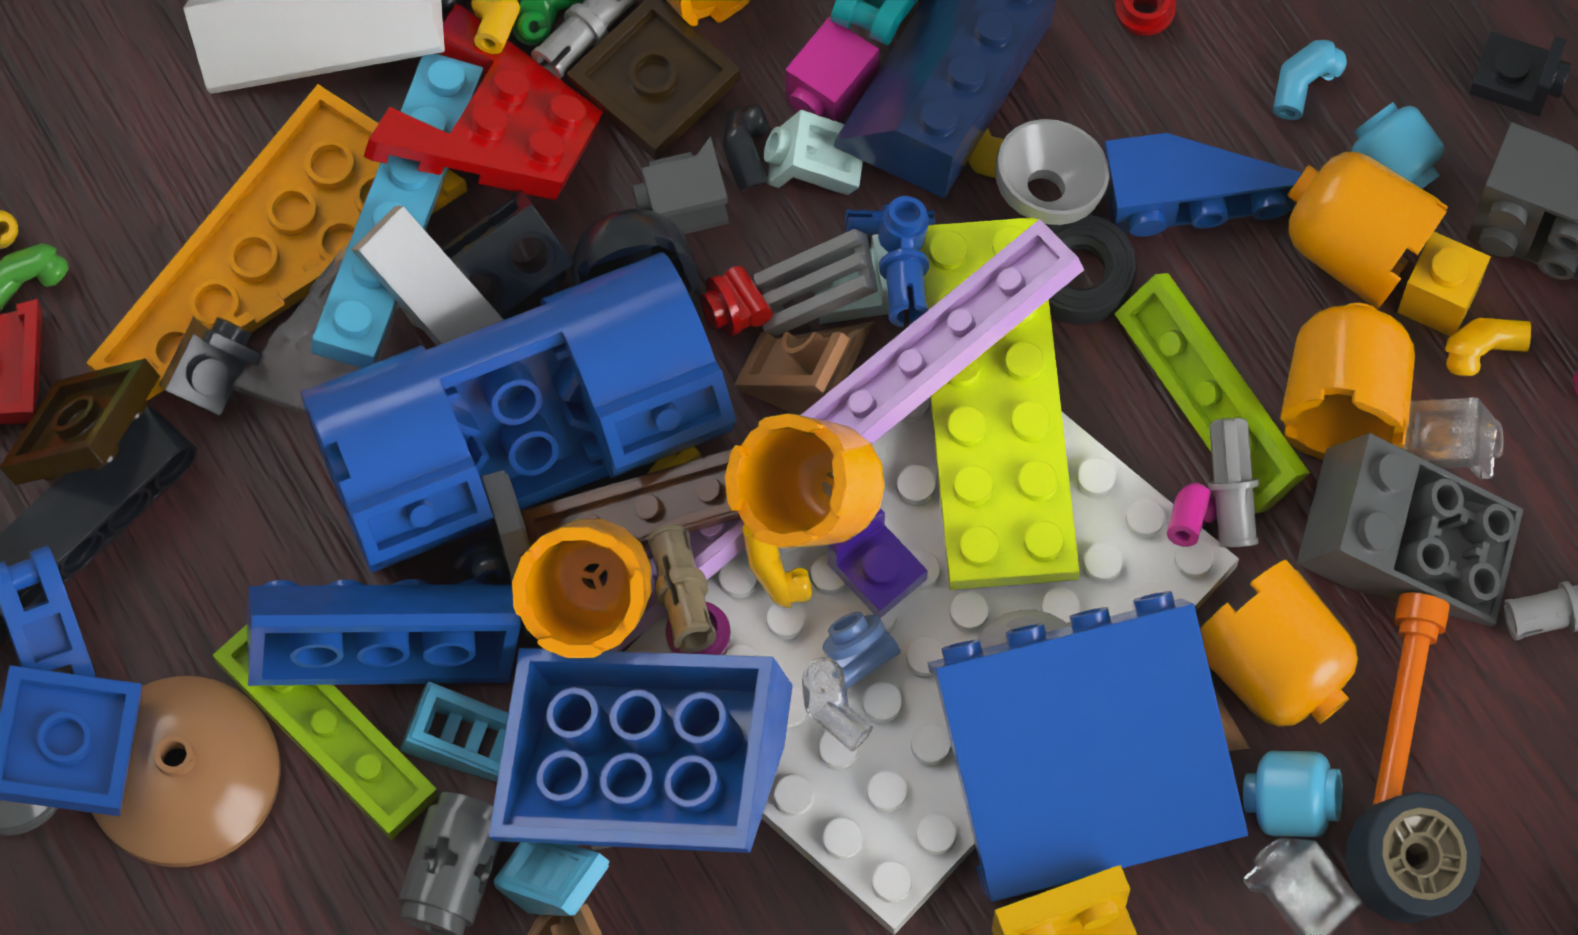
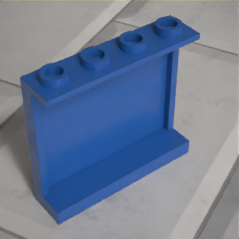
M1172 591L1153 593L1134 599L1135 610L1110 616L1108 607L1085 610L1069 616L1071 622L1069 627L1046 632L1044 623L1026 625L1005 632L1006 643L982 648L979 639L958 642L941 648L942 659L927 662L929 672L936 679L980 862L976 869L981 890L991 902L1082 879L1118 865L1125 868L1248 836L1194 603L1182 598L1174 600Z

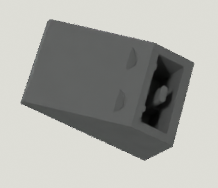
M1511 122L1485 185L1467 239L1479 243L1482 249L1495 256H1514L1538 265V268L1550 277L1561 280L1572 278L1578 281V151L1571 144Z
M1367 433L1326 448L1296 564L1348 589L1398 602L1399 595L1403 593H1423L1436 596L1449 603V616L1491 627L1496 625L1524 509L1382 438Z

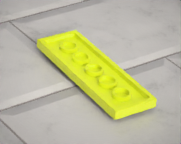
M1019 218L928 225L925 242L920 251L925 253L929 259V271L924 276L929 309L1039 219ZM1048 299L930 396L949 590L1073 581L1079 578L1080 570Z

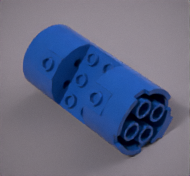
M663 252L541 299V306L431 349L425 350L420 345L300 392L325 465L370 573L492 526V518L494 517L483 488L482 476L504 470L505 474L508 473L519 509L523 510L604 477L615 478L732 432L733 423L737 422L722 370L715 360L697 311L677 270Z

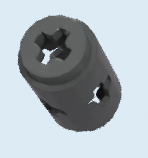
M443 792L440 794L437 805L429 806L397 899L398 903L402 905L398 917L401 922L432 935H463L465 927L473 926L501 841H492L488 837L493 812L492 805L466 795Z

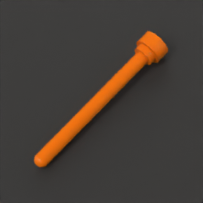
M1403 593L1398 597L1394 623L1399 627L1398 636L1404 641L1373 805L1402 795L1429 645L1435 644L1438 635L1443 634L1446 630L1450 605L1447 601L1429 594Z

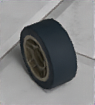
M1415 791L1374 804L1356 820L1347 839L1346 867L1353 889L1369 909L1387 920L1411 924L1452 912L1470 897L1480 875L1481 850L1474 827L1457 806L1439 795ZM1406 850L1412 856H1418L1419 864L1413 867L1408 864L1405 857Z

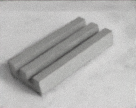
M856 229L753 274L755 285L763 289L762 296L773 311L772 318L763 325V330L775 336L878 291L867 234ZM858 271L859 277L784 310V303L811 291L816 293L832 286L834 281Z

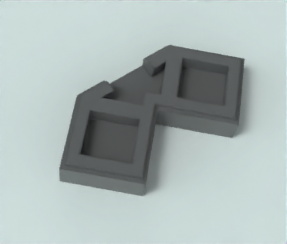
M504 470L482 476V482L494 517L492 518L493 527L507 566L505 572L507 584L512 585L520 558L530 549V543L508 473L505 474ZM520 616L521 628L524 638L532 636V634L526 629Z

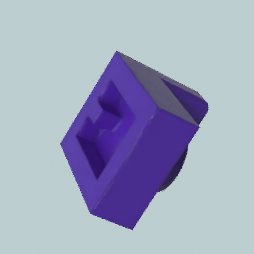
M881 508L866 529L845 542L828 545L827 565L868 609L880 618L927 580L928 570L885 526V512Z

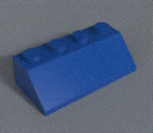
M406 579L393 585H364L356 580H338L329 585L299 586L292 581L275 580L267 582L262 586H249L247 603L248 686L427 684L428 681L434 684L509 683L521 626L520 616L516 614L513 608L512 585L482 584L474 579L465 580L459 584L429 585L423 580Z

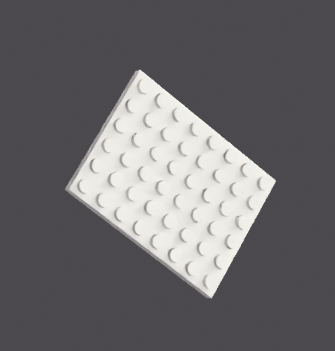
M930 397L872 444L883 466L885 489L880 508L885 512V526L928 570V576L925 582L880 618L887 632L898 644L901 653L848 689L844 688L835 676L832 669L833 665L822 649L823 643L830 636L828 633L829 627L839 618L857 611L862 612L864 616L874 614L827 565L828 545L794 548L779 547L784 572L802 567L807 570L813 594L811 599L803 603H791L792 608H783L774 604L750 570L746 548L707 580L708 593L705 596V601L719 607L725 613L730 623V642L723 655L774 657L793 685L785 746L761 819L892 935H895L976 848L936 679L929 672L927 662L942 659L941 648L978 639L982 630L993 620L1017 610H1039L1051 613L1071 626L1069 616L1094 608L1108 607L1110 616L1135 610L1133 600L1158 592L1172 591L1174 600L1182 598L1192 602L1197 611L1237 568L1239 558L1227 548L1220 547L1219 542L1203 528H1201L1198 542L1193 546L1182 547L1172 543L1167 537V529L1173 510V503L1063 412L1062 420L1080 570L1078 580L949 590ZM668 613L649 627L625 652L671 653L665 636L666 623L669 618Z

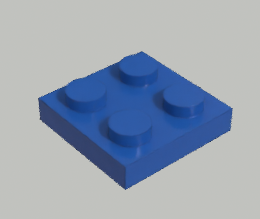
M9 665L0 712V800L120 816L140 707L142 684Z

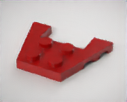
M455 4L443 23L445 52L436 54L483 67L482 75L485 78L450 133L389 107L370 136L363 157L387 164L389 155L419 161L417 171L441 175L445 167L479 174L478 184L514 192L523 190L528 195L557 200L596 132L603 111L509 40L506 41L503 50L499 54H488L480 50L475 45L474 38L482 20L465 7Z

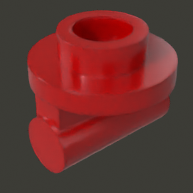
M734 266L727 270L723 276L715 275L706 280V293L700 295V303L706 320L714 330L721 328L726 335L732 337L741 333L742 329L751 325L755 327L762 326L772 318V309L744 267Z

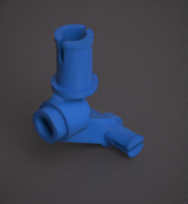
M901 196L894 199L889 205L884 204L882 211L846 209L845 233L856 229L867 235L878 234L880 245L889 252L881 258L879 270L880 275L887 280L889 321L898 327L904 326L903 310L908 309L909 326L929 310L924 276L929 271V259L920 249L924 245L928 225H935L934 211H926L921 201L910 196Z

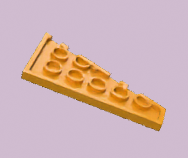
M317 84L86 362L89 371H96L146 358L160 375L159 380L146 399L148 401L164 390L159 384L193 317L213 326L218 316L252 333L337 276L380 162L371 161L363 157L368 140L379 123ZM449 169L432 214L468 191L466 180Z

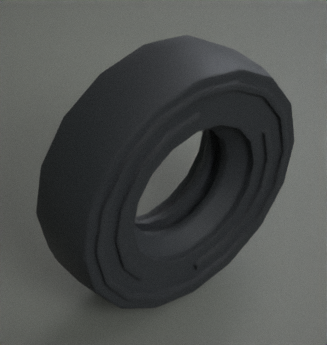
M1091 214L1073 223L1063 225L1046 224L1070 250L1085 249L1096 254L1104 264L1105 270L1103 278L1095 286L1087 289H1076L1065 285L1049 299L1051 317L1073 325L1098 323L1114 315L1131 296L1137 275L1135 251L1125 233L1106 218Z

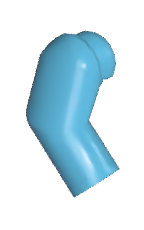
M1315 40L1286 60L1280 70L1272 111L1274 115L1285 120H1298L1302 118L1308 85L1319 76L1327 81L1334 79V77H1339L1344 72L1347 64L1344 51L1335 48L1332 41Z

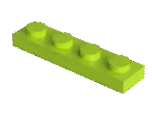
M1169 273L1155 274L1114 313L1210 451V424L1212 421L1232 417L1246 419L1249 427L1252 478L1259 479V486L1253 487L1255 514L1268 511L1310 474Z
M247 624L213 654L216 664L390 840H393L439 797L437 788L334 685L248 686Z

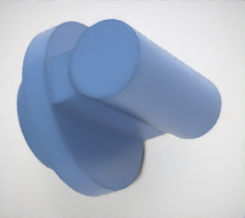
M859 611L849 613L836 620L829 627L828 633L830 636L822 646L824 653L833 665L832 669L835 676L846 689L901 653L898 644L887 632L878 615L864 616Z

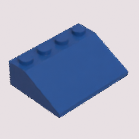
M519 648L488 837L492 841L750 853L785 746L793 688L792 683L774 657L605 651L594 658H566L545 649Z

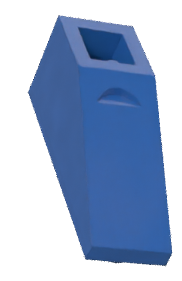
M1169 133L1105 141L1104 154L1109 164L1110 173L1105 192L1111 222L1124 233L1130 232L1134 236L1146 237L1158 234L1167 227L1187 224L1205 229L1219 226L1228 219L1253 216L1258 220H1272L1286 215L1297 204L1296 201L1287 196L1301 176V172Z

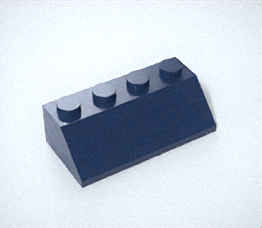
M923 0L837 135L834 147L945 199L1051 25L1056 0Z

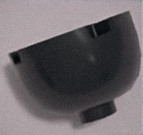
M633 208L612 212L594 221L582 233L572 256L575 262L571 265L573 286L661 252L665 253L674 265L688 294L691 289L696 294L699 287V278L694 253L686 236L675 223L652 210Z

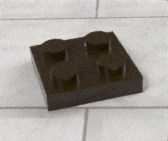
M660 0L643 1L566 73L570 87L602 110L603 115L655 160L741 80V70L735 63Z
M144 358L56 380L2 462L0 469L14 485H19L41 479L50 481L63 474L85 469L94 471L104 467L117 455L120 448L118 443L131 422L136 420L146 409V399L159 380L160 375Z

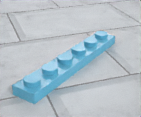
M439 54L422 56L401 112L450 133L480 86L483 67ZM389 155L387 164L380 163L312 337V354L359 368L376 363L398 302L351 249L395 206H404L421 227L426 230L449 168L445 167L441 175L417 171L419 161Z

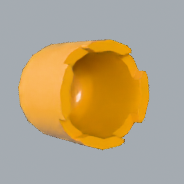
M1343 152L1333 156L1322 166L1320 171L1308 164L1287 195L1297 202L1289 218V236L1294 247L1315 265L1377 309L1384 303L1401 279L1399 275L1409 261L1402 256L1404 251L1409 249L1418 255L1448 208L1438 198L1375 159L1360 152Z
M1350 303L1345 306H1333L1321 310L1301 326L1296 338L1280 420L1285 424L1284 437L1288 443L1302 453L1321 460L1324 459L1326 448L1367 433H1371L1404 449L1409 425L1415 361L1414 345L1404 326L1391 315L1378 311L1373 306L1365 303Z
M790 413L765 417L759 421L758 427L749 433L742 445H735L730 452L725 473L727 501L731 510L738 511L745 526L753 532L752 536L756 540L781 548L823 546L842 543L851 539L866 529L880 510L885 489L882 462L868 440L849 426Z
M601 518L576 519L541 536L520 558L512 581L513 608L516 614L521 616L526 629L538 639L537 643L543 649L566 658H594L620 645L638 625L653 590L652 565L642 544L624 527ZM590 564H599L595 571L586 570ZM604 570L607 572L606 584L603 583L600 576ZM587 578H588V579H592L593 582H594V585L591 584V583L587 580Z
M1283 560L1250 583L1258 594L1237 612L1228 602L1222 606L1200 628L1209 667L1262 721L1282 727L1296 725L1312 715L1321 724L1349 700V697L1342 691V688L1355 672L1358 661L1357 649L1350 634L1303 576L1287 560Z

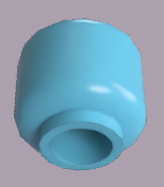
M1392 102L1353 131L1358 140L1354 143L1351 152H1360L1375 159L1421 189L1440 176L1433 165L1442 158L1445 146L1416 107L1405 106L1398 109L1394 102Z
M1269 751L1260 760L1257 772L1246 773L1243 785L1245 812L1256 813L1260 829L1267 835L1320 837L1326 832L1330 821L1339 822L1343 803L1340 769H1331L1328 759L1319 752Z

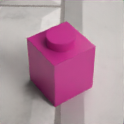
M829 16L785 70L786 98H788L790 105L796 112L804 110L841 123L861 99L879 71V48L850 29L832 22Z

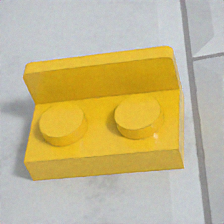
M1121 865L996 909L992 924L993 935H1137L1126 908L1130 887Z

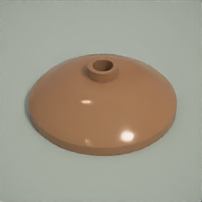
M175 676L143 685L120 816L92 813L102 831L117 847L127 854L150 864L165 867H190L212 862L228 855L256 833L271 811L277 796L281 776V761L277 741L270 724L260 709L247 696L237 689L214 679L197 676ZM182 749L187 752L185 760L180 765L168 766L164 764V759L171 750Z

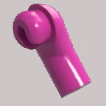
M1190 483L1184 486L1174 499L1167 537L1178 546L1190 547L1198 542L1201 528L1205 527L1206 522L1212 523L1217 517L1215 497L1210 496L1211 490L1204 485Z

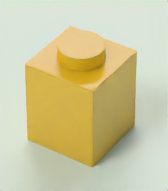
M1433 232L1407 282L1397 313L1448 336L1453 335L1459 330L1470 308L1491 256L1437 232Z

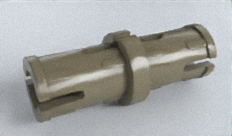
M680 524L660 526L653 530L648 537V546L652 552L658 575L655 583L657 601L667 609L675 648L679 647L683 653L700 652L712 645L716 639V633L711 624L705 602V596L708 593L705 574L696 568L688 530H684Z

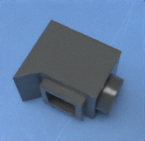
M711 136L695 156L692 155V152L650 161L648 167L642 168L643 183L632 185L636 209L652 210L667 217L678 226L683 234L729 224L725 204L728 203L727 194Z

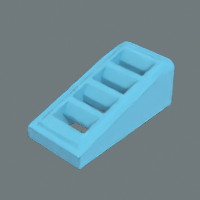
M428 681L420 694L399 751L428 762L497 782L509 713ZM436 712L447 715L439 738L428 734ZM461 720L473 723L464 748L452 744ZM486 728L498 731L489 758L478 754Z
M520 842L495 877L494 886L528 914L572 916L577 913L608 869L610 861L600 853L575 845Z

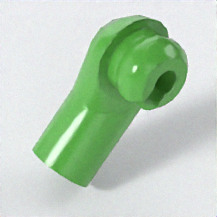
M40 243L8 254L0 261V312L24 282L37 277L41 284L49 287L55 286L65 276L69 269L68 262L56 254L57 248L49 244Z

